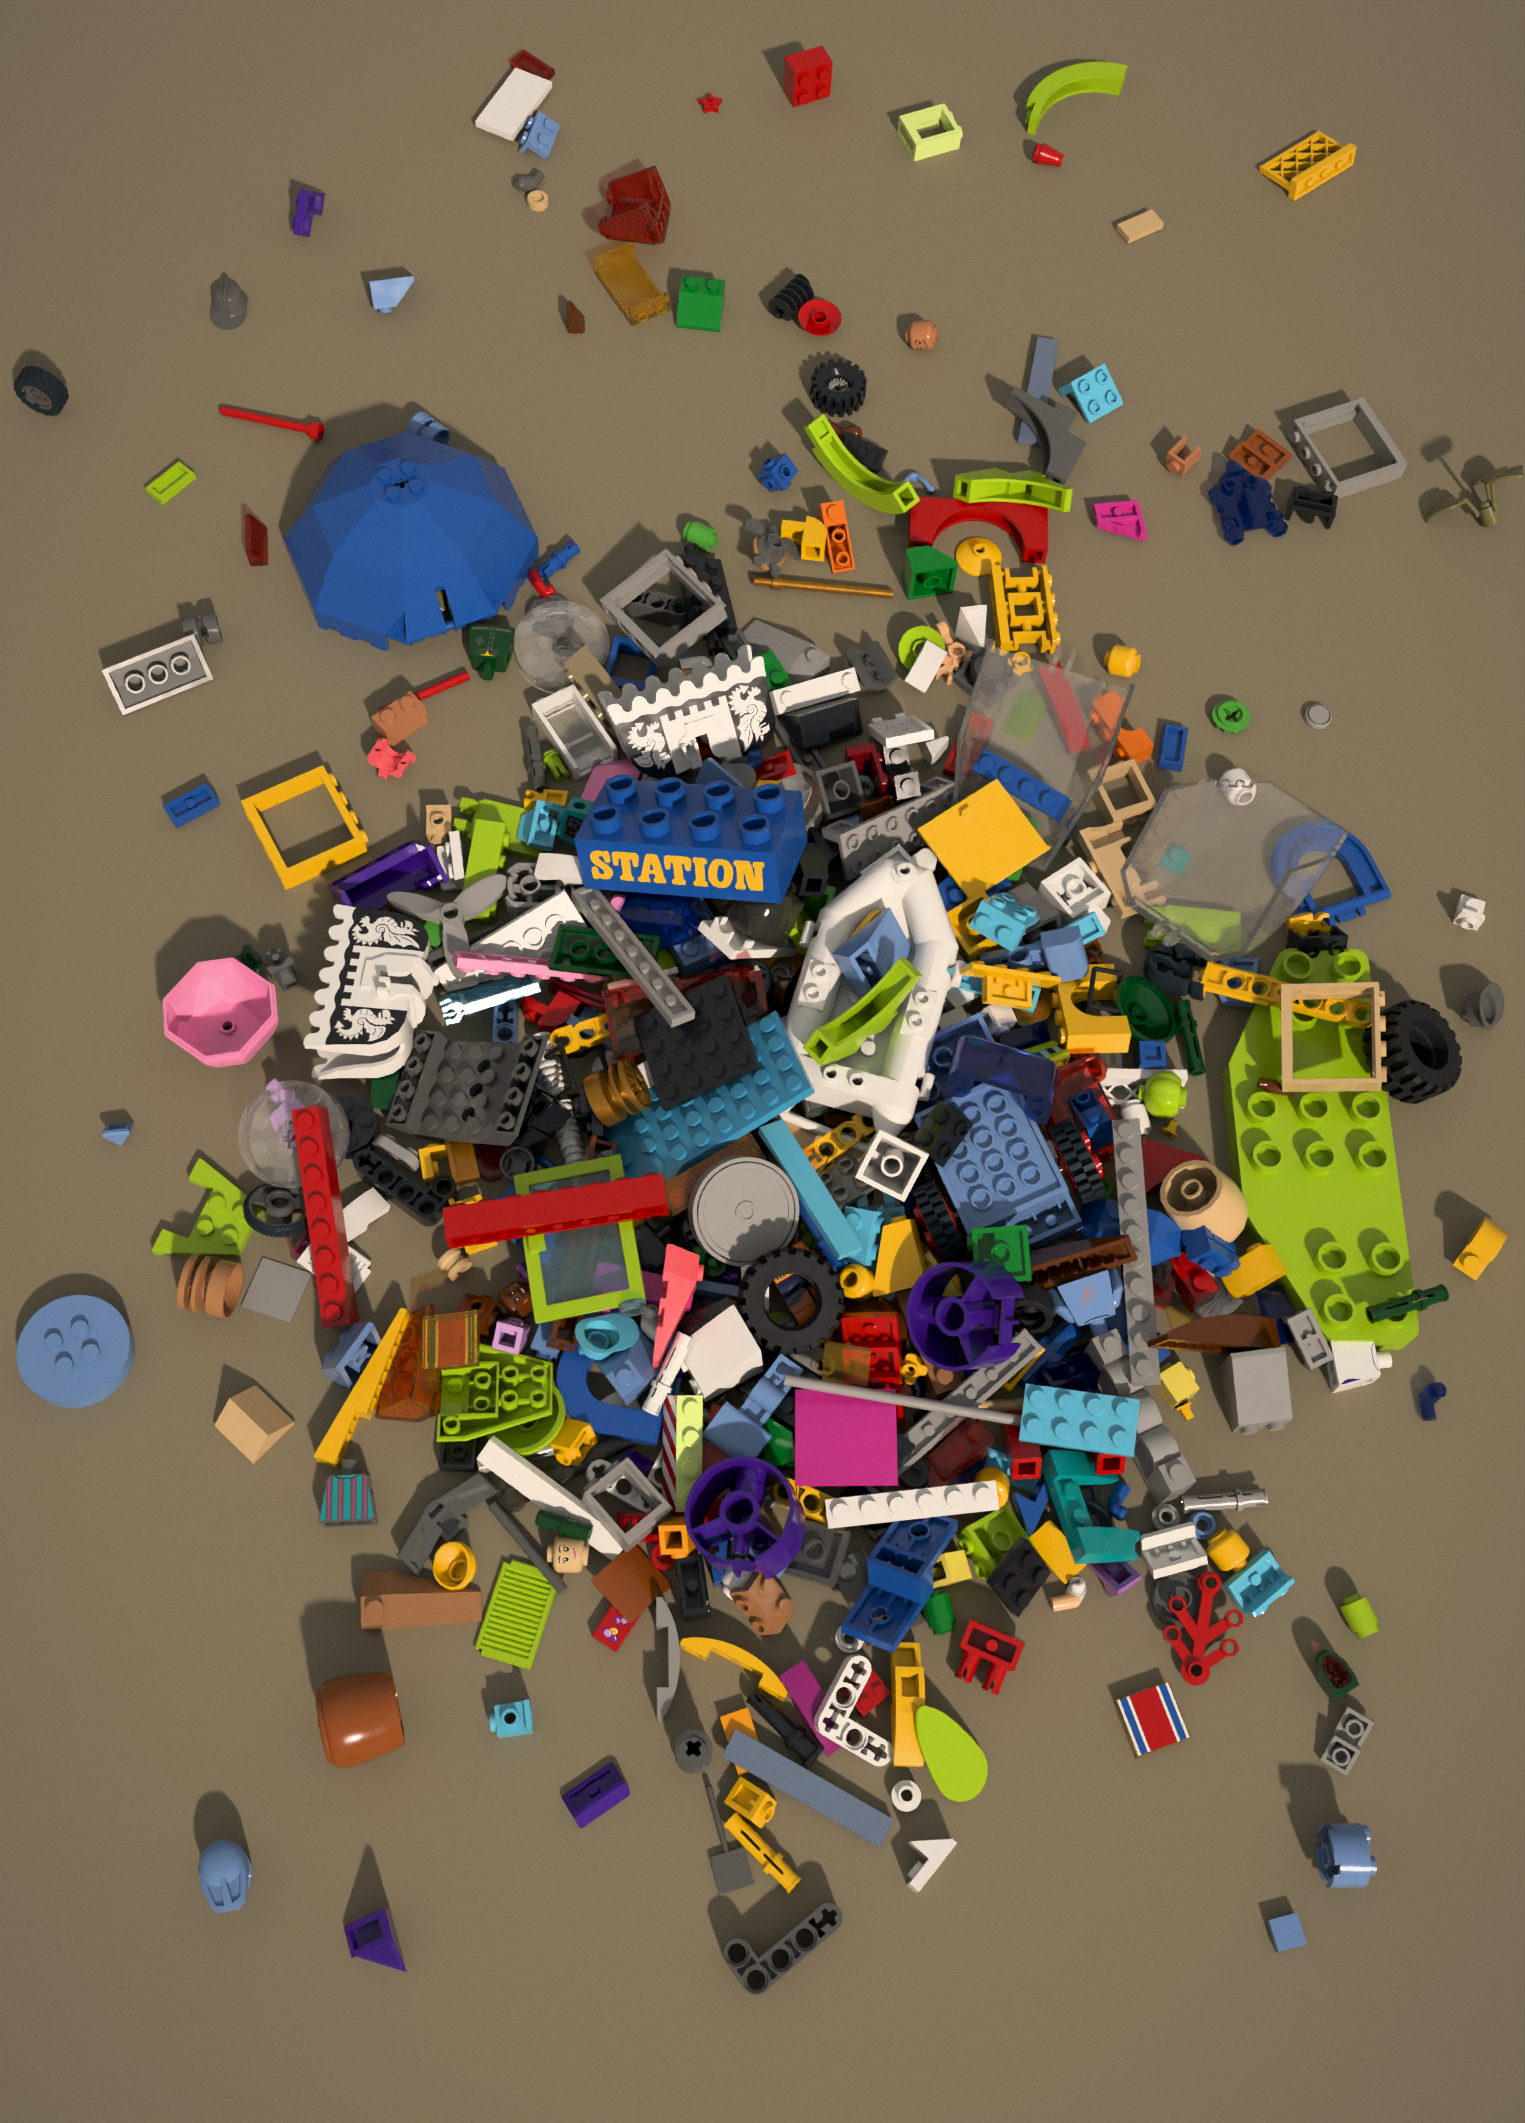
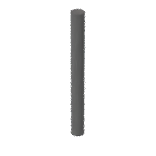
M501 919L468 934L469 945L507 924L506 921ZM443 946L428 952L425 962L428 964L444 957Z
M497 1501L492 1503L488 1508L557 1593L559 1595L564 1593L568 1589L565 1582Z

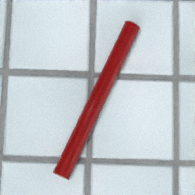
M464 671L413 694L421 701L470 680V676L467 671ZM389 704L380 707L379 711L388 706Z

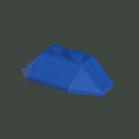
M1106 1198L1090 1201L1082 1205L1079 1216L1082 1220L1083 1228L1078 1230L1083 1240L1120 1235L1118 1201ZM1147 1208L1151 1265L1155 1266L1171 1258L1181 1256L1184 1247L1181 1236L1183 1231L1173 1219L1160 1211Z

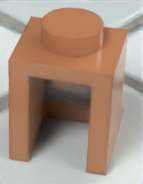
M1185 435L1167 453L1165 461L1167 469L1171 473H1178L1181 476L1195 463H1199L1202 451L1201 446H1198L1192 453L1187 450L1188 437Z

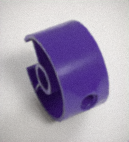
M960 1261L937 1264L926 1270L918 1278L910 1292L906 1314L910 1337L918 1352L929 1363L940 1369L963 1371L997 1366L1011 1358L1021 1345V1343L1017 1342L1011 1343L1013 1325L1019 1324V1320L1013 1319L1015 1298H1025V1295L1014 1276L998 1264L988 1261ZM966 1269L976 1275L964 1296H942L947 1284L961 1270ZM992 1299H1002L1000 1316V1312H998V1308ZM1000 1323L998 1344L995 1345L990 1331L993 1328H998ZM945 1334L959 1337L967 1359L952 1348Z
M737 1456L719 1461L700 1475L687 1497L685 1506L687 1532L696 1548L720 1574L722 1569H732V1572L738 1578L741 1576V1571L761 1572L767 1579L783 1571L794 1560L802 1546L806 1529V1519L802 1504L784 1475L774 1465L765 1460L751 1456ZM767 1481L784 1488L789 1497L788 1521L779 1538L771 1532V1520L764 1510ZM735 1484V1490L727 1494L719 1507L720 1517L704 1524L706 1514L713 1501L725 1489ZM752 1514L748 1521L739 1524L744 1516ZM733 1537L731 1554L748 1555L749 1548L757 1547L765 1541L772 1544L768 1550L755 1556L754 1562L714 1558L707 1551V1549Z

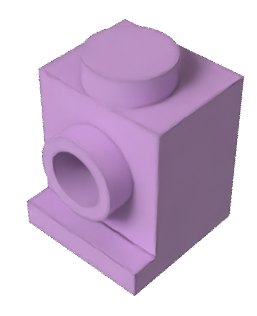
M513 1317L503 1321L498 1320L492 1348L518 1355L527 1347L531 1325L524 1324L523 1320Z

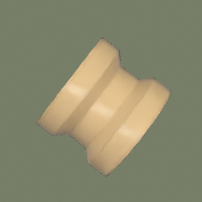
M459 1248L448 1250L437 1262L441 1270L448 1272V1277L451 1281L461 1278L472 1266V1262L468 1258H463L461 1255L462 1251Z

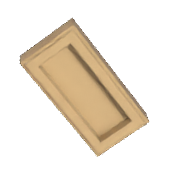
M1151 209L1117 224L1116 230L1129 244L1163 229L1164 222Z

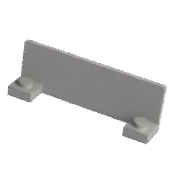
M936 776L920 784L921 796L858 825L839 820L822 828L823 838L839 844L844 878L851 880L860 876L862 870L898 844L907 853L926 845L927 843L917 829L958 804L956 782Z

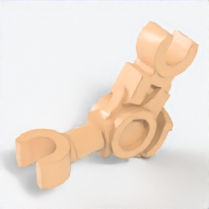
M942 621L936 624L935 627L944 640L947 654L935 675V679L938 680L941 675H946L948 677L946 685L949 686L952 683L953 671L957 672L960 667L959 664L965 661L967 657L971 658L973 651H966L961 643L954 642L950 636L947 624Z

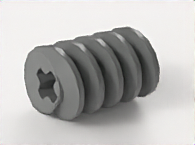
M689 1729L681 1733L676 1739L674 1746L675 1760L679 1768L686 1773L696 1774L705 1770L711 1762L713 1751L712 1742L708 1735L698 1729ZM689 1746L693 1749L697 1746L699 1747L698 1757L694 1754L688 1756Z

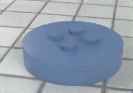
M89 1295L65 1296L43 1306L24 1326L17 1344V1366L25 1384L45 1402L61 1408L88 1407L108 1398L123 1384L134 1362L135 1340L128 1322L108 1302Z

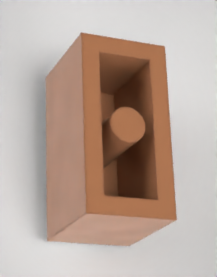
M411 691L371 717L375 733L379 738L387 739L390 747H393L428 723L424 704Z

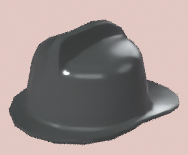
M226 278L225 283L215 287L210 313L213 324L225 330L234 329L244 321L248 304L246 293L238 285L232 283L229 278Z
M1491 982L1481 991L1466 997L1465 1008L1460 1014V1018L1467 1020L1473 1027H1481L1490 1031L1503 1016L1504 996L1501 987L1497 983Z

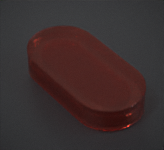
M477 1144L478 1170L484 1180L495 1182L503 1177L500 1169V1160L504 1154V1146Z

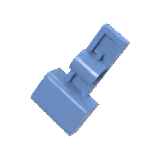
M1079 925L1041 932V942L1018 946L1016 951L1013 952L1001 949L980 953V961L985 962V965L988 966L1001 964L1007 965L1008 969L1013 970L1027 968L1032 973L1035 972V969L1048 967L1052 976L1061 977V983L1081 979L1089 972L1088 959Z
M780 1354L753 1388L741 1408L738 1410L726 1401L705 1429L702 1437L730 1458L737 1456L757 1458L773 1437L762 1427L791 1389V1386L783 1385L785 1374L800 1376L804 1370L783 1354Z

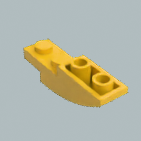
M901 1642L894 1653L889 1652L892 1692L890 1719L893 1766L922 1767L924 1759L915 1730V1711L919 1706L925 1705L924 1667H921L920 1643Z

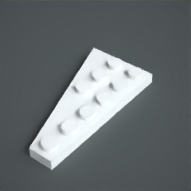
M565 889L472 944L469 946L470 952L551 959L560 924L588 927ZM446 961L433 968L434 974L440 977L439 981L447 992L510 976L508 972L491 975L485 973L484 970H474L472 973L467 972L463 979H458L452 975Z

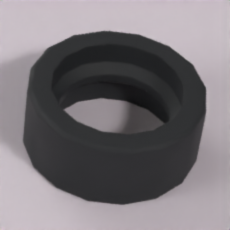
M1020 1285L1025 1298H1015L1014 1308L1026 1305L1040 1309V1311L1025 1313L1014 1309L1013 1319L1019 1320V1324L1013 1325L1012 1330L1019 1333L1025 1328L1030 1334L1046 1330L1052 1324L1054 1301L1052 1296L1045 1289L1038 1286Z

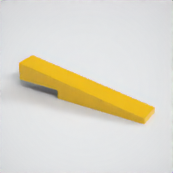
M400 1308L319 1445L314 1454V1458L318 1463L339 1469L359 1417L371 1419L410 1320L407 1309Z

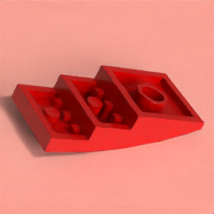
M898 1312L842 1313L844 1384L869 1389H896V1393L904 1394ZM896 1405L897 1427L905 1426L904 1406Z

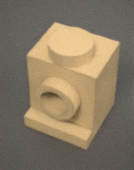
M451 804L426 805V836L428 843L443 845L445 842H450L449 832L453 831Z

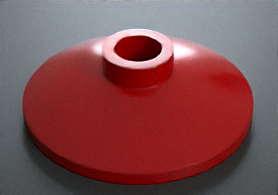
M816 299L808 301L801 306L798 312L800 326L806 332L815 336L830 335L841 324L842 317L839 309L833 303L826 300Z

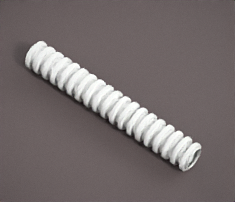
M539 1032L533 1036H546L548 1042L538 1072L540 1073L542 1086L546 1087L556 1097L567 1086L564 1083L565 1079L562 1076L563 1072L560 1069L559 1059H544V1055L552 1050L550 1047L551 1033ZM557 1100L572 1113V1116L560 1131L555 1129L557 1131L556 1137L559 1139L558 1144L561 1146L560 1151L563 1153L564 1165L583 1162L585 1149H583V1142L580 1141L581 1135L578 1134L579 1128L576 1126L577 1121L574 1119L575 1114L572 1112L571 1100Z

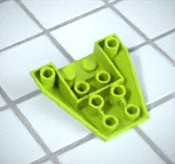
M478 1343V1365L441 1369V1405L437 1422V1442L468 1441L552 1415V1362L522 1354L509 1353Z

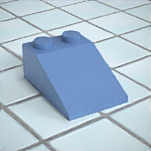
M370 1321L354 1323L350 1329L344 1330L338 1340L339 1345L334 1352L330 1351L322 1362L323 1367L321 1370L324 1375L349 1392L354 1388L381 1342L374 1324Z

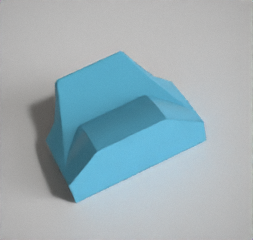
M537 800L534 808L521 816L517 834L518 840L525 842L529 847L552 852L558 821L548 817L553 803Z

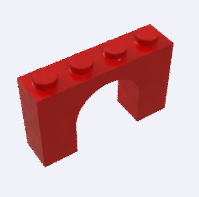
M1022 1410L1003 1411L1007 1413L1022 1415ZM1001 1423V1436L1012 1480L1040 1478L1042 1456L1039 1444L1020 1442V1426ZM1090 1452L1096 1475L1124 1473L1126 1457Z

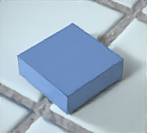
M1298 1913L1266 1920L1276 1952L1307 1945Z

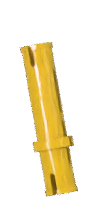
M737 1812L724 1824V1827L764 1867L763 1871L765 1874L768 1875L770 1873L790 1893L802 1878L782 1860L784 1856L780 1852L777 1854ZM742 1830L760 1847V1851L741 1833ZM764 1854L784 1872L783 1875L765 1858Z

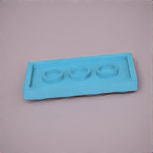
M1026 1384L1019 1441L1133 1458L1140 1399Z

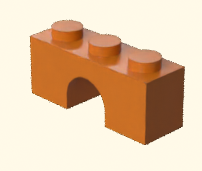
M1114 691L1092 701L1088 712L1089 721L1099 730L1103 742L1110 746L1117 761L1134 759L1136 764L1149 759L1154 744L1143 728L1140 727L1136 730L1128 731L1119 726V724L1125 721L1129 708L1118 692Z

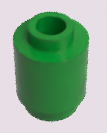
M935 1590L923 1607L928 1628L932 1629L934 1636L954 1631L956 1629L954 1623L957 1620L949 1594H942V1590Z

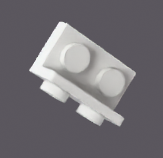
M459 831L449 832L450 842H445V845L437 847L438 860L449 880L447 883L441 882L443 892L463 889L465 869Z

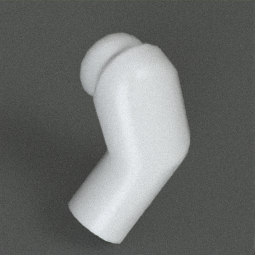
M648 1304L641 1314L640 1329L655 1343L659 1308L655 1304Z

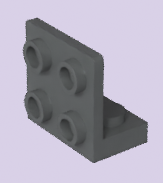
M847 1154L817 1173L843 1215L845 1206L851 1205L876 1189L855 1178L859 1161L851 1154Z

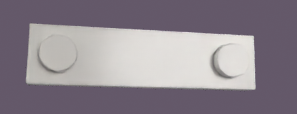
M853 667L769 693L776 716L860 691V686L855 668Z

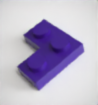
M300 188V192L296 197L297 213L292 223L294 228L293 234L310 237L313 214L322 215L325 193Z

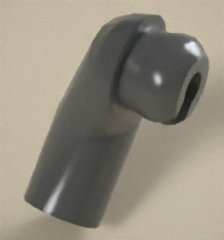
M536 170L531 177L520 176L515 179L514 186L518 191H534L544 179V174L542 171Z

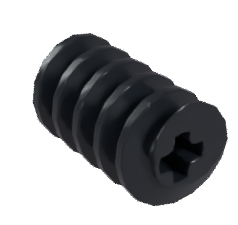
M797 274L769 301L768 308L770 313L778 319L782 318L785 321H790L798 313L801 306L814 297V291L809 280L804 275Z

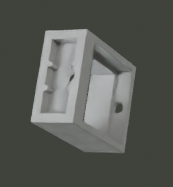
M628 1457L621 1463L619 1460L613 1462L605 1470L607 1474L600 1480L597 1478L591 1480L584 1487L583 1490L585 1492L582 1498L583 1504L626 1553L666 1520L673 1510ZM622 1476L628 1479L654 1509L627 1533L622 1531L596 1500L599 1495Z

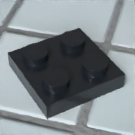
M1019 1536L986 1582L1008 1611L1019 1617L1040 1587L1046 1582L1051 1571L1030 1542Z

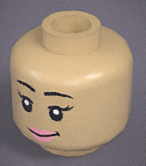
M557 1535L554 1539V1544L548 1545L547 1562H553V1568L556 1572L580 1573L583 1566H588L589 1542L585 1543L565 1535L563 1537Z

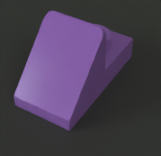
M1127 1562L1090 1563L1086 1565L1103 1581L1109 1597L1121 1594L1142 1579L1141 1575Z

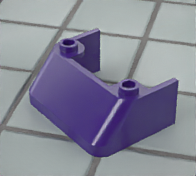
M411 840L333 881L328 885V888L336 902L340 905L378 910L388 904L387 895L391 892H411L416 888L429 891L438 886V881L447 883L449 880L431 845L418 840Z

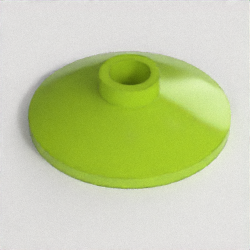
M916 626L909 629L901 637L898 645V655L906 669L910 671L918 655L916 652L919 645L923 646L926 640L945 650L944 640L935 629L928 626Z

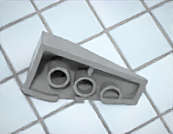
M755 620L743 632L757 655L772 649L794 685L826 676L829 673L830 656L807 641L759 620Z

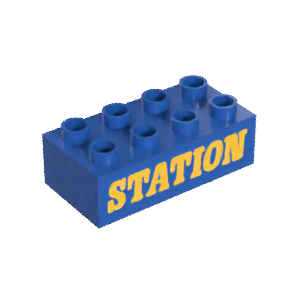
M626 774L616 775L605 781L574 838L583 883L586 889L782 904L808 842L801 791L783 790L777 784H764L757 788L734 787L730 782L723 780L714 781L707 785L684 784L681 779L674 777L665 778L658 782L636 781L633 776Z

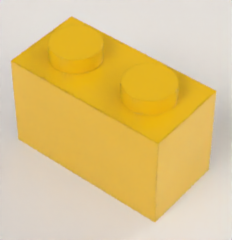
M1256 1243L1246 1249L1247 1254L1239 1258V1268L1232 1271L1230 1275L1221 1277L1233 1300L1245 1299L1288 1274L1273 1245Z

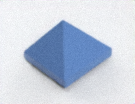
M134 1122L108 1124L102 1132V1137L122 1146L132 1131Z

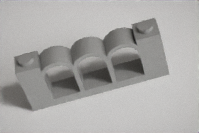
M1117 1328L1092 1338L1082 1353L1081 1360L1099 1394L1140 1399L1135 1450L1132 1459L1156 1506L1181 1497L1196 1482V1479L1184 1456H1181L1171 1432L1163 1425L1159 1409L1152 1396L1144 1389V1386H1132L1129 1351Z

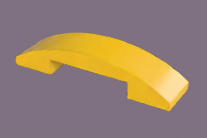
M699 1637L682 1638L680 1649L704 1661L707 1660L712 1651L761 1676L758 1687L782 1701L785 1700L788 1692L782 1682L768 1666L754 1655L720 1640Z

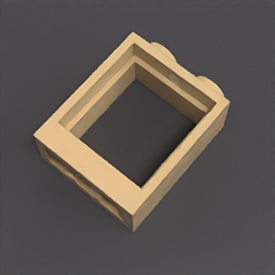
M1134 759L1128 761L1121 760L1105 768L1098 767L1089 773L1086 787L1105 825L1122 820V828L1152 819L1158 804ZM1128 776L1141 802L1115 810L1102 783Z

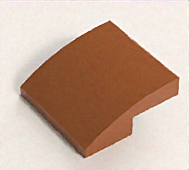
M1257 428L1246 441L1242 440L1227 458L1262 484L1279 471L1291 459L1292 454Z
M634 1546L627 1553L623 1551L591 1579L592 1584L629 1625L649 1606L652 1607L656 1603V1597H662L673 1587L637 1546Z

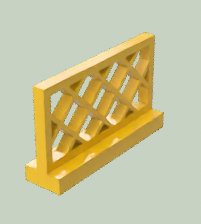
M1318 131L1260 166L1259 172L1289 191L1288 198L1295 201L1354 164L1357 146L1352 143L1343 146ZM1319 140V141L1323 142L1324 144H1313V143H1314L1315 141ZM1301 150H1310V153H1298V152L1301 151ZM1313 150L1325 151V153H1313ZM1286 159H1295V162H1283V161L1286 160ZM1298 159L1310 160V162H1298ZM1280 168V171H1272L1270 169ZM1283 168L1295 169V171H1283Z

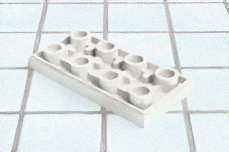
M515 68L475 120L476 127L513 141L552 89V81Z

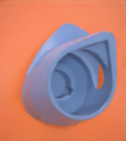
M228 1840L215 1841L205 1848L199 1859L198 1872L202 1891L213 1912L224 1913L239 1910L246 1902L247 1892L253 1877L251 1863L245 1850L235 1842Z

